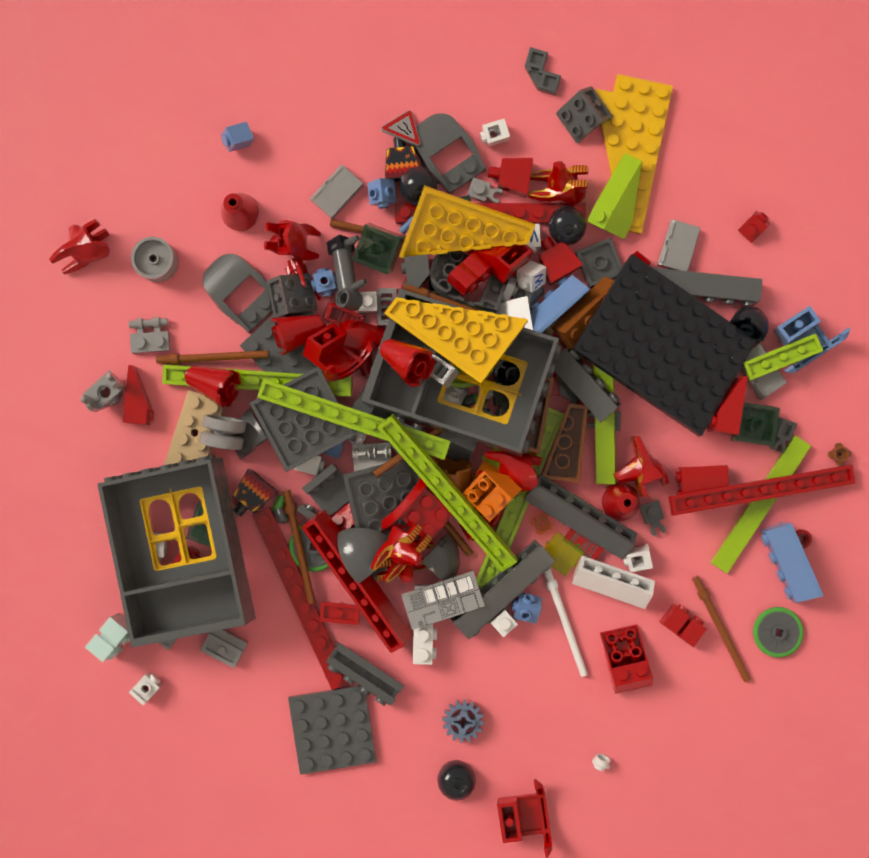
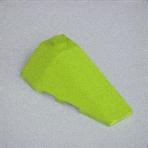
M624 153L595 203L587 222L625 240L634 221V210L642 167L641 160Z

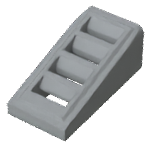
M377 288L379 327H386L389 320H382V316H386L382 309H388L390 306L382 305V301H394L397 295L396 288ZM392 293L393 297H382V294Z
M432 354V358L437 362L430 377L446 388H449L459 374V371L435 354ZM443 365L444 367L442 368L440 373L436 375L440 367Z

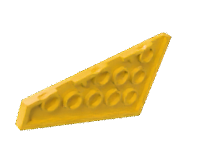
M424 185L399 257L445 254L460 250L463 252L470 249H490L496 246L508 247L514 244L526 245L531 239L535 224Z
M398 297L394 299L384 313L480 384L484 382L528 323L526 318L512 317L505 314L499 315L479 310L474 311L442 304H430Z

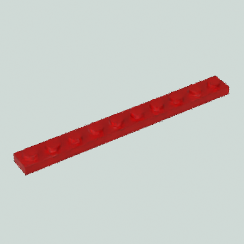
M395 203L396 224H405L414 215L417 206H412L409 203ZM476 203L533 224H548L553 211L566 205L579 209L586 220V203Z
M844 465L668 496L671 515L675 516L856 484L853 465Z
M271 507L252 515L331 689L334 690L347 684L348 682L343 679L345 675L340 672L335 674L327 669L329 665L325 661L334 649V645L324 623L319 622L320 614L315 603L308 604L302 575L292 558L288 544Z

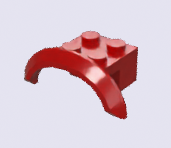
M332 323L307 338L303 356L324 371V378L327 381L333 382L344 379L357 371L374 351L376 339L373 338L368 341L364 351L358 357L344 346L347 333Z
M420 478L405 499L382 519L381 529H387L400 518L410 529L415 523L422 528L418 534L420 538L426 533L433 539L452 517V514L439 499L426 489L427 485Z
M534 779L536 793L498 798L497 809L503 843L522 841L523 836L543 834L545 857L548 858L552 851V837L543 784Z

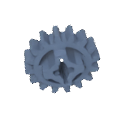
M464 699L463 703L460 704L456 700L455 706L450 703V710H444L447 716L442 717V721L447 723L443 725V729H449L446 734L447 736L453 734L452 739L454 741L458 737L460 738V743L463 742L464 738L470 742L471 736L477 738L476 731L482 732V728L479 725H484V721L479 719L483 717V713H478L480 707L476 706L474 708L473 701L467 704L466 699ZM460 709L459 713L452 715L456 710ZM468 710L472 711L476 718L470 716ZM462 717L466 718L464 725L459 721ZM451 724L456 725V727L459 729V732L455 731L452 728ZM474 727L471 731L466 733V730L468 728Z

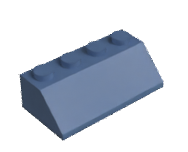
M573 275L569 278L565 276L558 282L559 287L555 291L551 289L543 296L545 298L543 302L539 304L537 301L532 306L530 315L533 330L543 333L590 289Z
M781 521L760 530L762 536H760L761 540L770 551L768 554L769 559L778 569L776 571L777 577L785 585L784 593L787 599L798 603L823 596L793 524Z

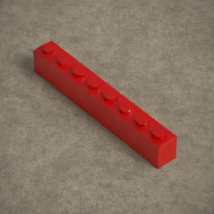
M323 510L311 517L301 528L386 648L392 653L404 647L414 634L372 575L357 583L348 573L338 550L337 536L341 531L327 511Z

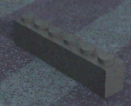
M654 268L696 299H704V302L716 303V300H719L727 305H735V302L742 303V306L754 307V304L761 301L763 279Z
M541 474L537 476V486L526 492L524 500L531 505L536 506L547 515L554 517L562 524L567 525L580 535L585 536L621 559L635 546L636 532Z
M534 540L516 556L518 558L516 564L503 572L500 571L480 589L485 607L450 618L468 639L476 636L484 625L490 623L495 615L506 609L509 603L514 598L519 597L527 586L536 582L538 576L551 568L555 560L538 541Z

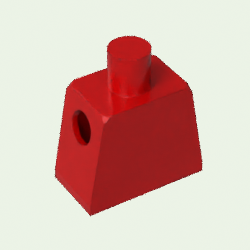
M503 158L500 168L489 166L488 178L499 179L497 188L527 198L533 158Z
M550 236L541 241L545 251L539 255L541 265L546 266V279L549 286L582 267L581 261L566 244L560 242L555 245Z

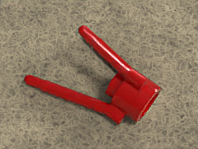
M297 258L288 260V267L285 268L286 274H299L302 286L305 287L306 283L303 274L308 273L306 264H303V260ZM314 291L317 300H320L321 298L317 291Z

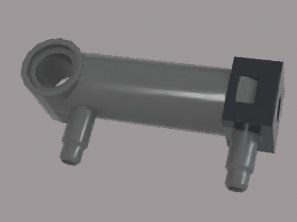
M338 235L326 242L328 254L333 256L338 288L335 298L336 305L341 308L357 311L363 303V297L357 290L367 284L366 279L356 282L352 252L355 251L354 244L360 237L355 235L349 238Z

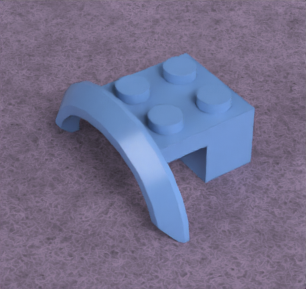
M808 306L779 325L774 330V333L784 346L816 333L823 352L798 361L784 371L795 373L845 340L849 335L850 328H847L829 341L818 325L821 320L811 306Z

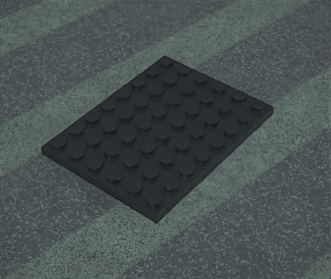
M631 254L572 350L700 437L703 435L744 364L743 362L746 361L756 340L637 256Z

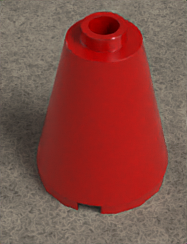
M245 193L228 194L221 207V217L224 223L229 228L238 231L250 229L255 225L259 214L256 201Z
M319 315L271 318V322L275 323V326L272 327L277 347H282L283 349L280 352L282 356L306 344L308 337L326 327L324 318H320Z
M388 339L381 344L380 355L407 385L411 387L420 386V382L423 379L427 380L430 377L435 365L432 351L394 339Z
M192 366L185 372L186 383L219 407L231 406L238 396L237 384L241 385L239 372Z
M616 483L609 486L601 499L605 514L616 521L631 519L637 513L640 506V498L637 491L626 483Z

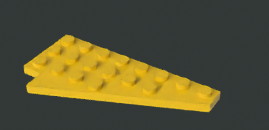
M617 74L613 92L596 89L595 91L613 115L611 120L601 124L611 176L624 153L642 161L634 221L629 230L630 233L641 235L673 86Z

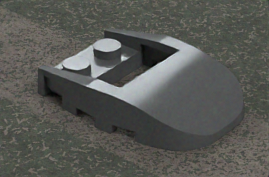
M444 113L434 114L416 126L420 146L412 145L414 146L415 153L418 155L421 165L429 169L436 176L437 184H441L447 190V194H452L471 181L473 177H477L486 170L473 140L452 116ZM459 138H462L473 155L444 175H441L430 158Z
M460 250L435 256L430 268L429 279L436 293L474 309L496 314L508 280L503 284L491 274L480 302H470L460 297V292L447 281L450 272L469 255L463 254Z
M235 254L222 255L205 271L203 285L207 294L221 312L243 327L248 333H251L273 311L266 279L258 269L241 256ZM251 275L265 291L237 316L223 301Z

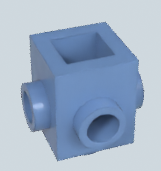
M379 178L367 183L370 205L378 206V209L389 208L390 204L397 202L393 179Z
M328 268L317 270V273L313 274L314 280H311L313 291H317L318 295L323 297L334 295V292L338 291L336 275L333 274L332 270H328ZM328 279L326 284H321V280Z
M522 593L517 599H513L511 610L514 611V619L536 624L541 612V597Z

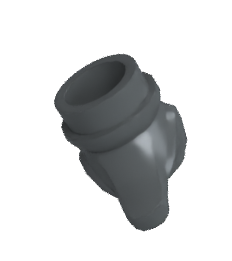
M543 286L533 293L518 289L514 299L527 296L529 309L532 310V306L544 293Z

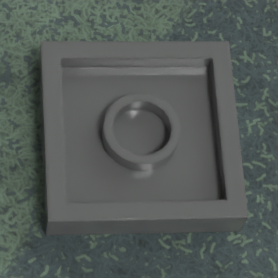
M611 238L575 252L576 257L583 264L581 269L589 288L595 286L604 276L610 279L617 277L623 267Z

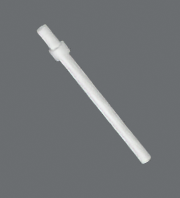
M551 569L544 572L547 580L546 586L552 594L579 673L583 677L588 675L561 600L557 588L559 585L557 580L554 579Z

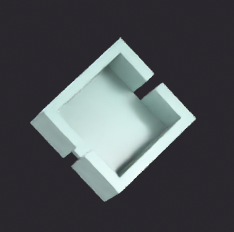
M121 613L109 617L99 629L102 634L96 633L85 648L102 662L108 659L111 661L114 657L116 658L123 650L121 646L130 641L125 617Z

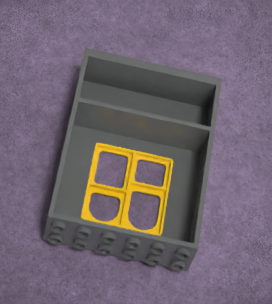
M401 288L397 294L398 298L458 307ZM389 318L380 346L384 341L394 339L429 349L433 354L454 367L451 362ZM523 328L501 357V360L511 362L519 368L520 377L511 386H504L486 379L480 384L466 373L459 371L456 379L480 387L474 408H468L444 400L446 387L432 377H429L427 380L423 379L420 382L421 385L417 387L407 385L380 355L379 346L361 401L366 406L522 457L523 453L527 454L530 446L529 434H534L537 425L534 420L535 416H540L543 407L541 398L546 397L549 389L547 380L548 378L552 379L555 371L554 359H559L562 345H559V338ZM443 365L440 367L436 375L440 373V371L444 367ZM493 390L506 395L510 402L507 413L502 416H492L482 411L488 391Z
M215 455L204 456L175 464H167L138 472L103 478L104 482L97 484L131 647L243 626L256 619L222 458H216ZM194 493L200 498L204 511L202 516L189 519L181 517L179 501L184 494ZM162 499L170 505L175 524L173 532L160 535L153 533L149 516V507L153 501ZM205 524L208 530L212 554L207 557L191 559L184 529L189 526ZM177 540L182 560L178 563L161 565L156 549L157 543Z

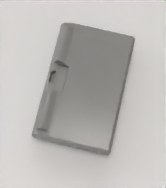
M341 164L312 195L310 200L329 218L334 219L364 184Z
M671 220L657 265L671 270L688 271L701 228L677 220Z
M761 344L752 348L746 361L766 354ZM742 366L740 371L744 376H747L746 371ZM779 370L751 381L747 378V381L761 400L787 383Z

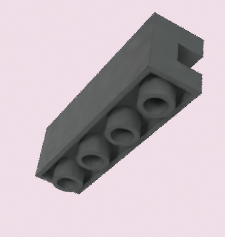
M570 347L566 348L560 353L558 360L554 359L555 372L601 423L621 406L620 399L614 392H610L606 388L607 384L602 378H597L593 374V368L588 363L584 364L579 354Z
M338 642L325 661L329 665L327 669L335 674L338 672L345 675L343 678L351 685L354 682L361 686L360 691L368 696L372 693L376 696L375 701L383 706L386 703L392 706L396 700L395 696L404 687V685Z

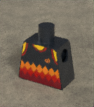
M395 137L393 138L394 148H387L385 179H393L394 182H399L403 174L405 175L410 168L419 167L414 146H406L405 141Z
M248 469L233 494V497L239 501L233 508V511L239 516H242L247 509L255 513L277 495L279 491L252 469Z

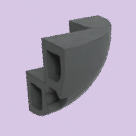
M251 407L239 418L247 422L245 432L235 434L244 439L243 448L235 450L240 460L256 450L257 446L268 440Z
M350 528L338 533L337 543L340 557L348 573L357 583L362 582L374 572L370 567L377 551L388 540V536L368 528Z
M449 533L435 545L422 561L442 581L456 577L460 566L459 548Z

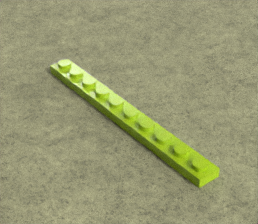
M163 365L162 384L189 386L186 383L185 372L192 366ZM227 369L239 372L241 385L237 384L236 389L260 390L263 379L284 385L302 375L301 373ZM346 377L333 382L327 381L335 396H352L353 377Z
M266 379L262 381L257 398L388 441L377 428L386 419ZM404 426L428 455L445 460L451 441Z
M548 408L540 454L537 455L542 457V462L540 466L533 465L537 476L543 470L565 415L551 408ZM520 491L506 505L496 529L497 535L509 549L529 502L524 500L527 491ZM487 554L476 578L478 587L481 588L501 571Z
M392 414L381 422L377 427L378 430L497 567L503 572L516 564L518 558L397 417Z

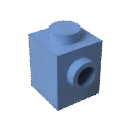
M247 121L228 126L221 134L222 143L229 152L249 147L254 140Z

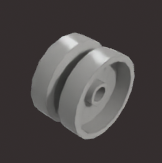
M153 236L143 238L132 249V266L138 274L151 282L167 281L177 271L179 263L177 253L171 245L161 238Z
M204 415L202 425L210 430L201 432L199 442L203 445L220 449L241 450L244 439L235 434L244 433L247 422L226 416Z

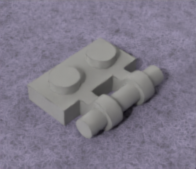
M153 317V319L148 320L137 318L135 321H129V328H137L136 334H130L131 353L171 351L169 331L162 332L161 327L168 326V318L160 319V317ZM144 327H154V332L145 333Z

